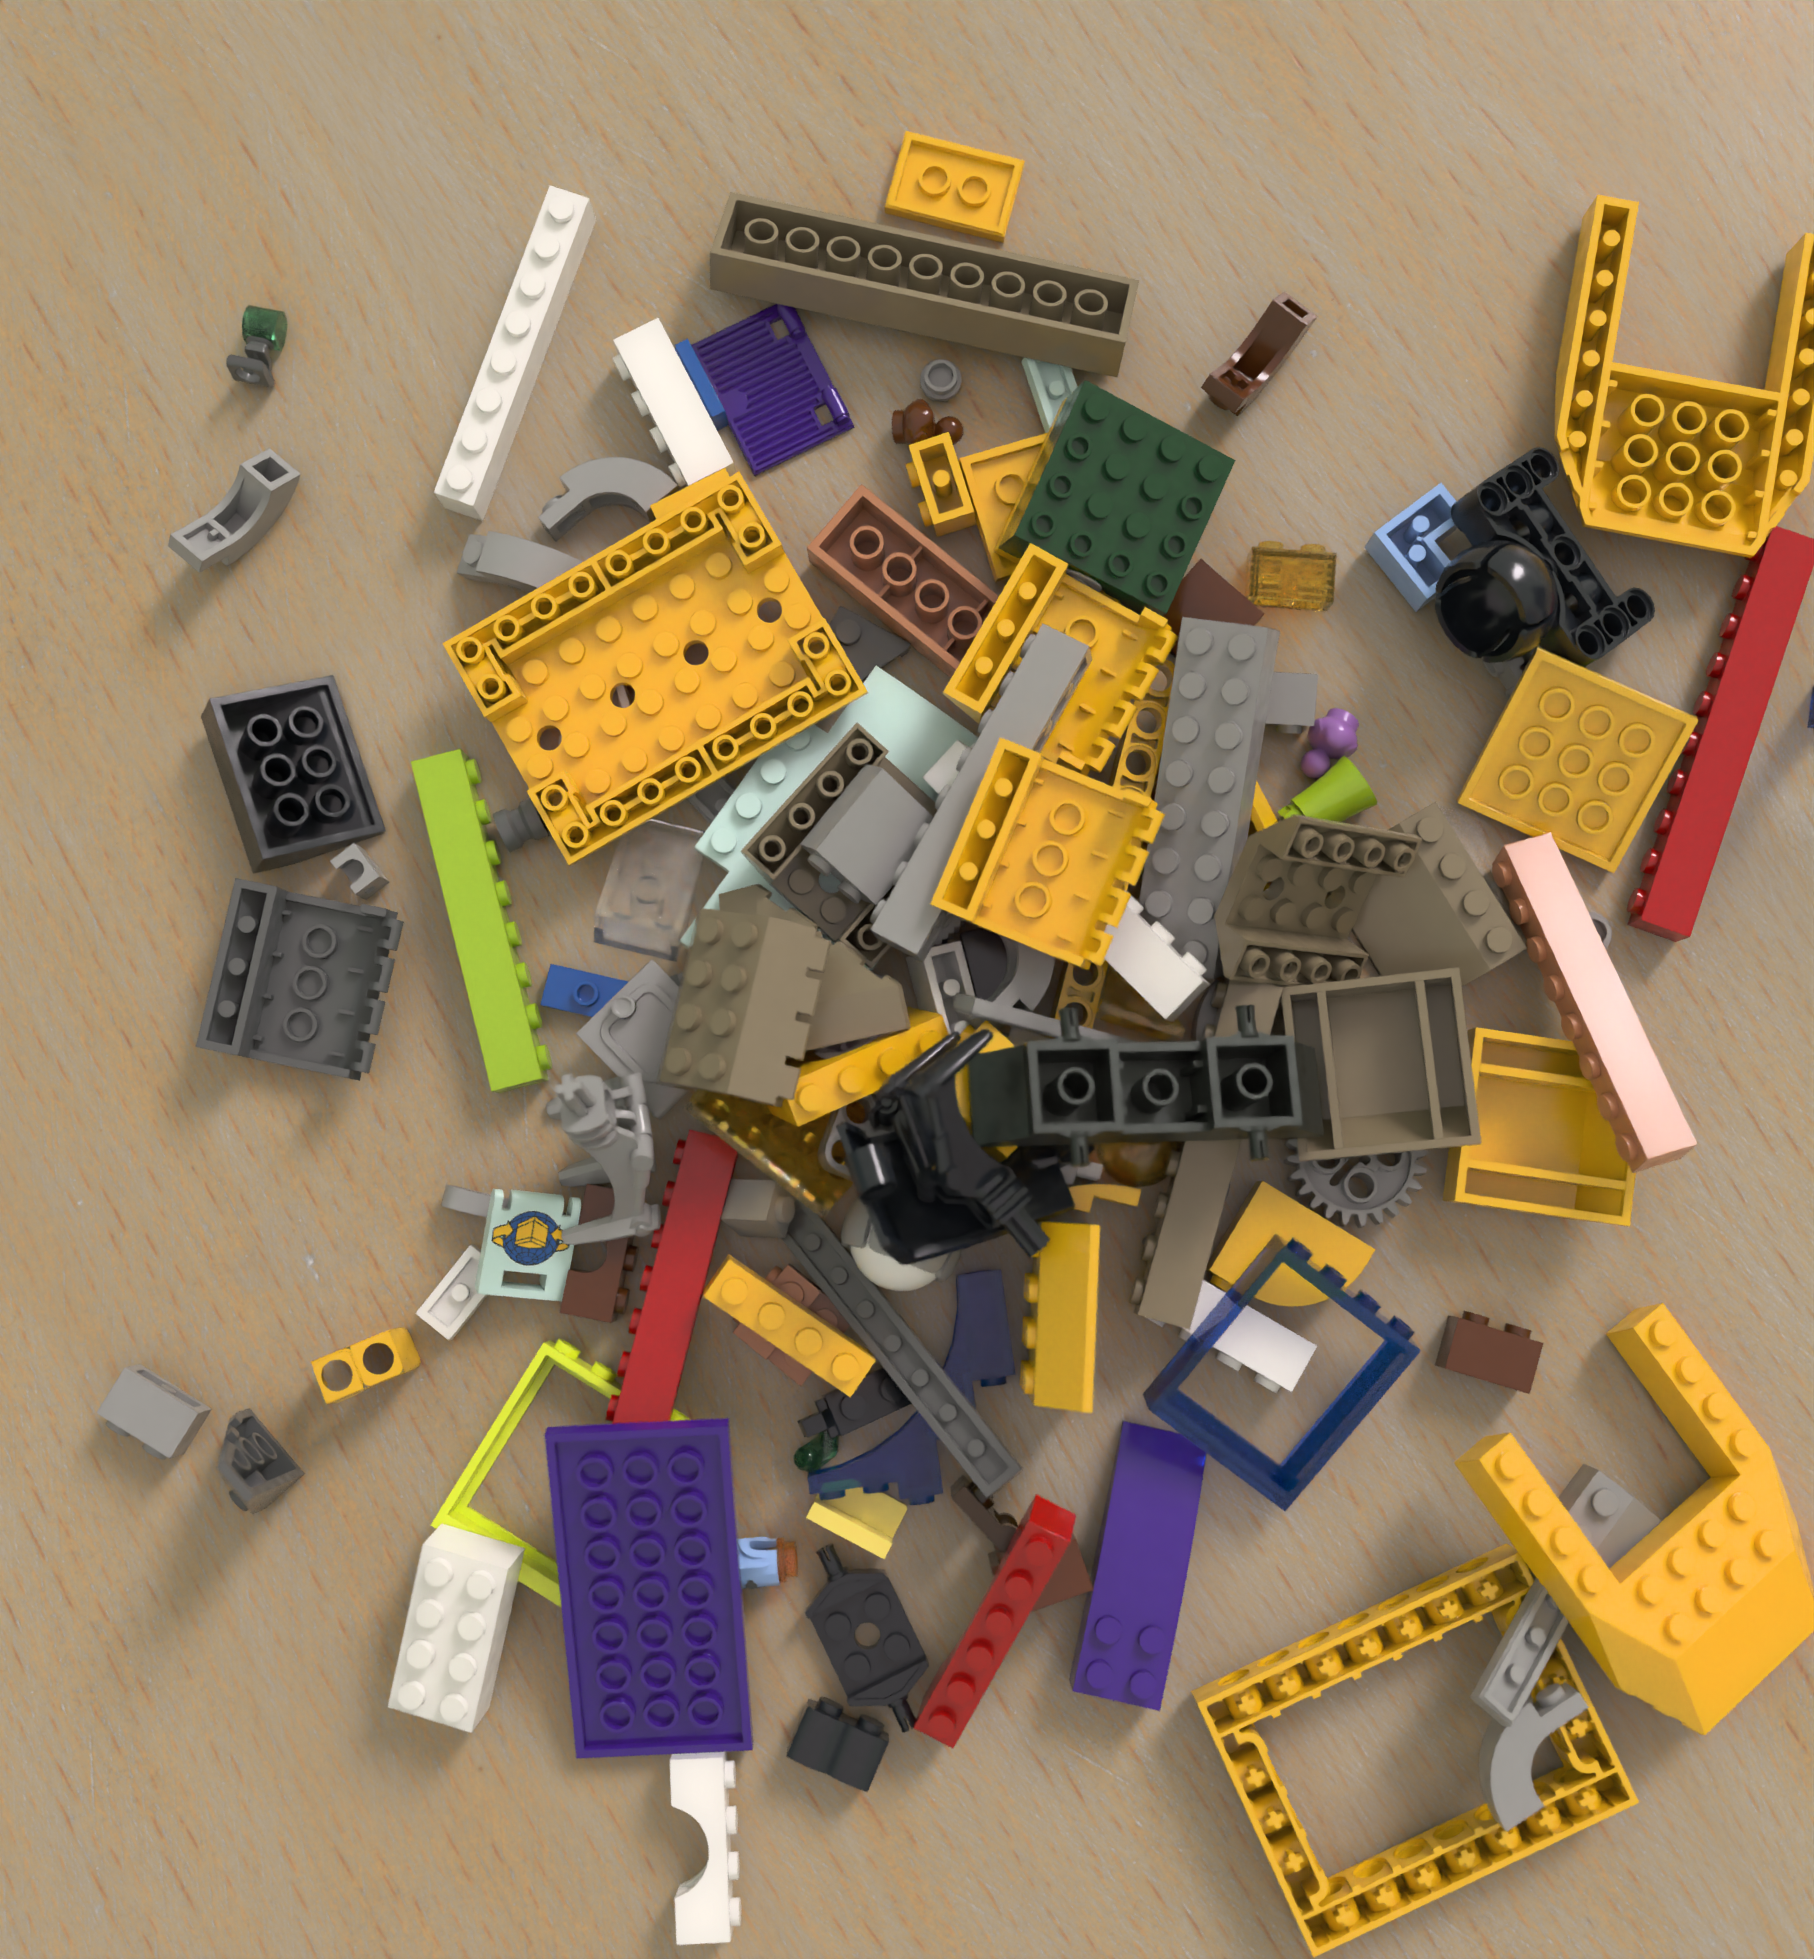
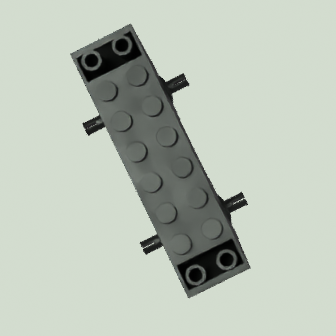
M1252 1004L1235 1007L1238 1033L1229 1037H1206L1202 1041L1118 1043L1117 1039L1095 1040L1079 1035L1078 1009L1071 1008L1069 1010V1008H1063L1058 1010L1061 1036L1050 1041H1027L1021 1046L980 1053L967 1064L972 1137L980 1147L1070 1145V1167L1090 1166L1088 1144L1249 1139L1250 1161H1266L1270 1159L1268 1138L1324 1136L1315 1048L1295 1042L1294 1035L1271 1036L1258 1032L1256 1030L1255 1005Z

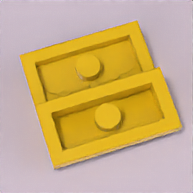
M1088 1184L1068 1187L1075 1202L1073 1210L1090 1213L1093 1197L1125 1206L1137 1207L1141 1189L1111 1184Z

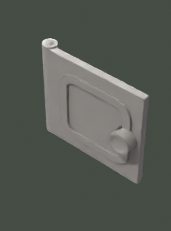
M651 959L576 1034L618 1077L641 1072L648 1102L645 1105L649 1107L652 1115L660 1120L689 1090L655 1084L679 986Z

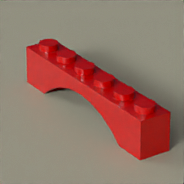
M1037 1494L1035 1495L1018 1525L1007 1551L971 1621L952 1652L941 1664L923 1696L914 1729L952 1749L954 1748L1070 1544L1076 1514Z

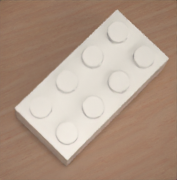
M441 1524L423 1543L388 1703L389 1708L467 1732H473L490 1707L525 1548L445 1524Z

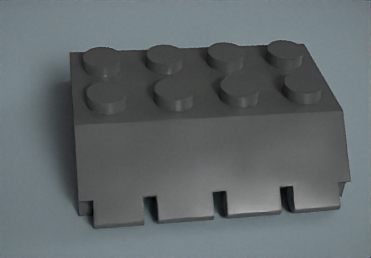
M235 878L196 1047L360 1081L362 1072L370 1073L376 1044L370 1043L369 1038L370 1034L378 1035L385 1001L378 1000L380 992L388 993L395 959L388 958L389 950L397 951L404 921L397 920L398 912L366 904L357 906L288 892L277 886Z

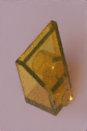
M1110 965L1105 975L1095 1019L1165 1042H1177L1182 1039L1185 1028L1179 1019L1176 1018L1173 1022L1165 1020Z

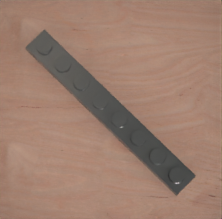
M803 1195L794 1202L795 1213L792 1221L789 1222L786 1238L781 1239L985 1497H992L1023 1470L1022 1466L877 1285L863 1275L857 1267L852 1254L841 1245V1240L808 1199Z

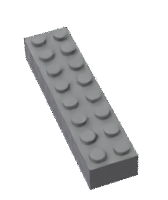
M1182 617L1154 800L1158 803L1156 810L1162 812L1165 816L1153 844L1148 843L1147 846L1149 854L1145 861L1139 903L1144 909L1139 915L1151 926L1155 921H1158L1175 938L1170 945L1182 957L1187 951L1191 953L1207 969L1202 974V977L1215 979L1224 976L1215 913L1248 837L1280 631L1267 627Z

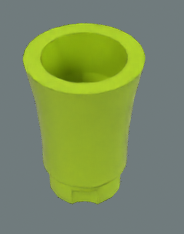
M1342 756L1323 776L1292 798L1290 804L1280 809L1277 814L1281 820L1292 815H1300L1343 822L1355 814L1376 806L1377 799L1357 767L1347 757Z

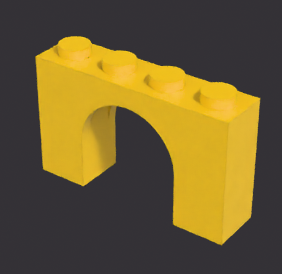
M908 1006L907 1012L911 1026L909 1029L882 1034L861 1047L832 1058L813 1062L792 1058L786 1060L784 1065L801 1069L794 1100L783 1098L782 1107L768 1105L770 1113L799 1127L876 1092L885 1079L949 1035L942 1014Z

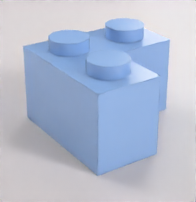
M1442 483L1438 484L1375 531L1364 547L1415 612L1436 598L1438 594L1435 591L1436 584L1444 568L1451 562L1437 545L1457 529L1451 518V508L1456 500Z

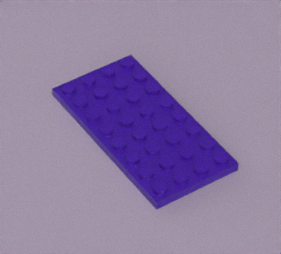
M729 1418L547 1427L544 1436L576 1759L753 1750L754 1739Z

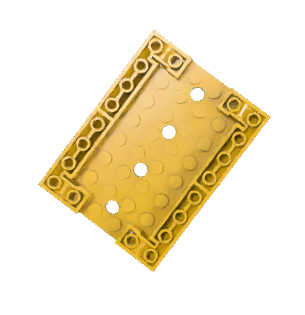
M740 472L733 474L442 643L481 713L493 724L529 787V790H527L529 797L569 866L868 694L867 689L826 619H823L789 561L780 540ZM769 601L776 602L782 607L779 619L771 623L762 621L758 616L760 607ZM693 644H703L708 648V658L700 665H691L686 661V651ZM620 685L632 687L635 691L633 703L626 708L616 707L613 703V694L616 687ZM549 728H556L562 735L560 745L554 750H544L540 745L541 734Z

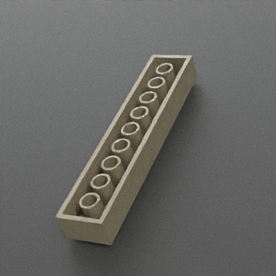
M730 192L710 251V289L1113 377H1118L1139 280L733 192Z

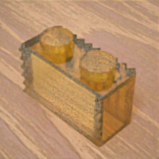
M1263 541L1258 544V547H1251L1247 555L1245 597L1256 607L1328 611L1334 602L1337 553L1325 552L1326 548L1318 544L1302 545L1300 550L1283 549L1284 544L1277 541Z

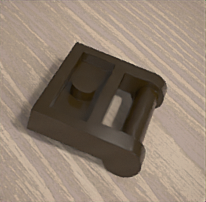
M962 1475L951 1486V1499L999 1550L1006 1552L1018 1527L1015 1517L1009 1513L999 1514L993 1507L995 1504L992 1499L993 1496L986 1498L974 1481L970 1483Z

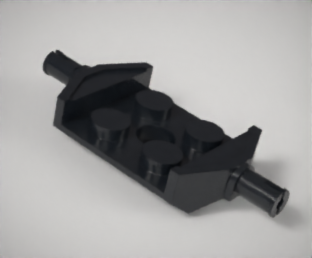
M833 1543L826 1545L825 1549L830 1559L824 1547L817 1550L816 1554H818L828 1574V1582L813 1598L806 1608L805 1614L812 1621L847 1695L849 1706L892 1707L902 1733L909 1731V1725L905 1717L911 1729L914 1727L916 1718L906 1699L908 1698L909 1691L929 1667V1661L885 1569L848 1570L847 1566L843 1568ZM872 1623L877 1626L880 1631L878 1642L871 1646L860 1644L855 1637V1630L859 1625Z

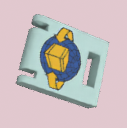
M493 1188L475 1282L477 1293L562 1302L574 1245L563 1244L562 1231L578 1225L581 1199L570 1197L567 1212L564 1215V1197L562 1195L510 1189L509 1209L502 1208L504 1200L503 1190ZM504 1271L540 1274V1285L502 1281Z

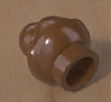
M923 399L911 402L905 410H895L892 415V435L895 444L911 445L949 432L952 444L954 445L961 440L964 433L963 425L956 417H943L936 423L930 405Z

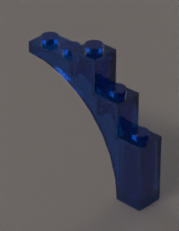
M998 1268L955 1274L957 1311L952 1342L942 1368L975 1409L976 1404L972 1381L980 1380L981 1387L998 1386L1007 1383L1006 1376L1016 1375L1001 1269ZM916 1410L900 1429L873 1449L841 1464L809 1471L807 1476L810 1495L819 1493L820 1500H831L845 1497V1489L863 1487L864 1494L888 1491L889 1483L897 1482L900 1500L908 1499L909 1505L932 1503L935 1501L934 1495L943 1494L936 1440H940V1438Z

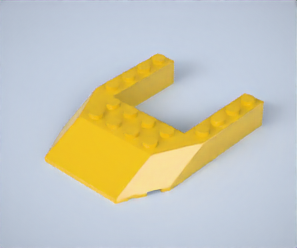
M1597 195L1582 218L1556 370L1554 438L1582 527L1752 558L1765 542L1772 529L1783 518L1796 497L1801 494L1810 481L1814 456V234L1805 233L1786 254L1765 389H1756L1612 362L1639 202Z
M1663 1303L1634 1309L1610 1329L1606 1335L1710 1478L1612 1567H1607L1511 1433L1484 1436L1459 1457L1454 1464L1538 1581L1546 1588L1549 1596L1552 1597L1559 1610L1566 1617L1569 1624L1613 1685L1626 1694L1636 1696L1653 1706V1709L1662 1714L1676 1718L1682 1722V1725L1698 1734L1706 1735L1814 1632V1588L1798 1524L1769 1446Z

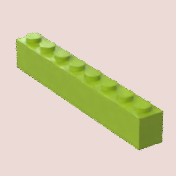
M461 749L411 761L491 1091L503 1093L549 1081L547 1070L552 1069V1060L547 1045H540L536 1029L542 1028V1020L537 1004H530L526 988L532 986V980L526 962L520 963L516 947L522 945L521 935L516 921H509L506 906L511 905L512 900L506 881H499L496 865L502 864L496 840H489L486 825L491 824L492 820L486 800H479L476 784L482 783L478 764L475 758L469 760V757Z

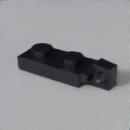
M881 1368L866 1375L851 1397L839 1389L822 1395L821 1399L815 1401L818 1412L797 1422L804 1438H809L824 1430L827 1431L829 1438H834L838 1435L843 1436L912 1403L887 1371Z

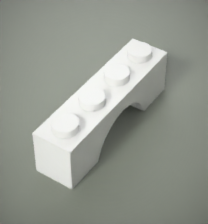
M727 1752L672 1754L670 1758L671 1806L683 1810L695 1818L706 1835L709 1848L708 1861L703 1869L692 1879L680 1884L675 1896L676 1945L730 1942L734 1926H741L740 1897H733L732 1880H739V1852H731L730 1834H737L738 1829L737 1806H729V1789L736 1786L735 1760L727 1761Z

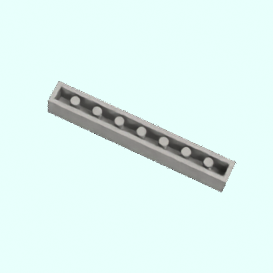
M1042 624L1036 635L1030 634L1021 649L1020 657L1023 659L1015 673L1010 671L1004 678L999 689V695L1002 696L994 711L988 709L982 717L978 726L980 736L974 747H967L960 756L956 767L959 773L952 786L945 785L941 790L935 803V808L938 811L931 823H924L919 829L913 844L916 850L909 862L903 861L897 868L892 880V884L895 887L888 900L882 899L872 913L870 922L873 926L871 931L877 939L922 963L950 913L932 906L930 903L1000 737L1040 753L1092 661L1088 645L1045 624Z

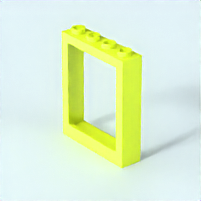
M561 1338L556 1343L551 1340L543 1342L431 1523V1526L435 1529L441 1524H445L525 1548L518 1581L561 1607L557 1561L468 1505L555 1365L609 1399L612 1394L620 1396L622 1384L615 1381L617 1373L598 1361H595L593 1366L578 1357L581 1351L577 1347ZM673 1409L670 1421L691 1419L680 1411Z

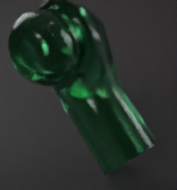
M826 1430L818 1433L815 1438L796 1450L793 1457L795 1466L799 1470L814 1472L822 1468L837 1455L839 1435L829 1438Z

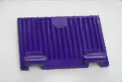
M775 304L691 345L725 409L728 426L754 477L854 428L849 412L839 392L830 380L795 307ZM782 319L789 335L778 340L770 325ZM826 405L833 417V421L821 425L814 410Z

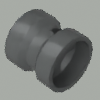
M531 798L521 801L518 808L511 811L502 809L493 813L498 832L509 852L522 848L527 840H540L550 836L548 828Z

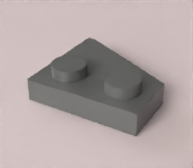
M842 606L838 608L829 624L861 681L867 679L875 666L883 668L897 657L906 655L911 648V643Z

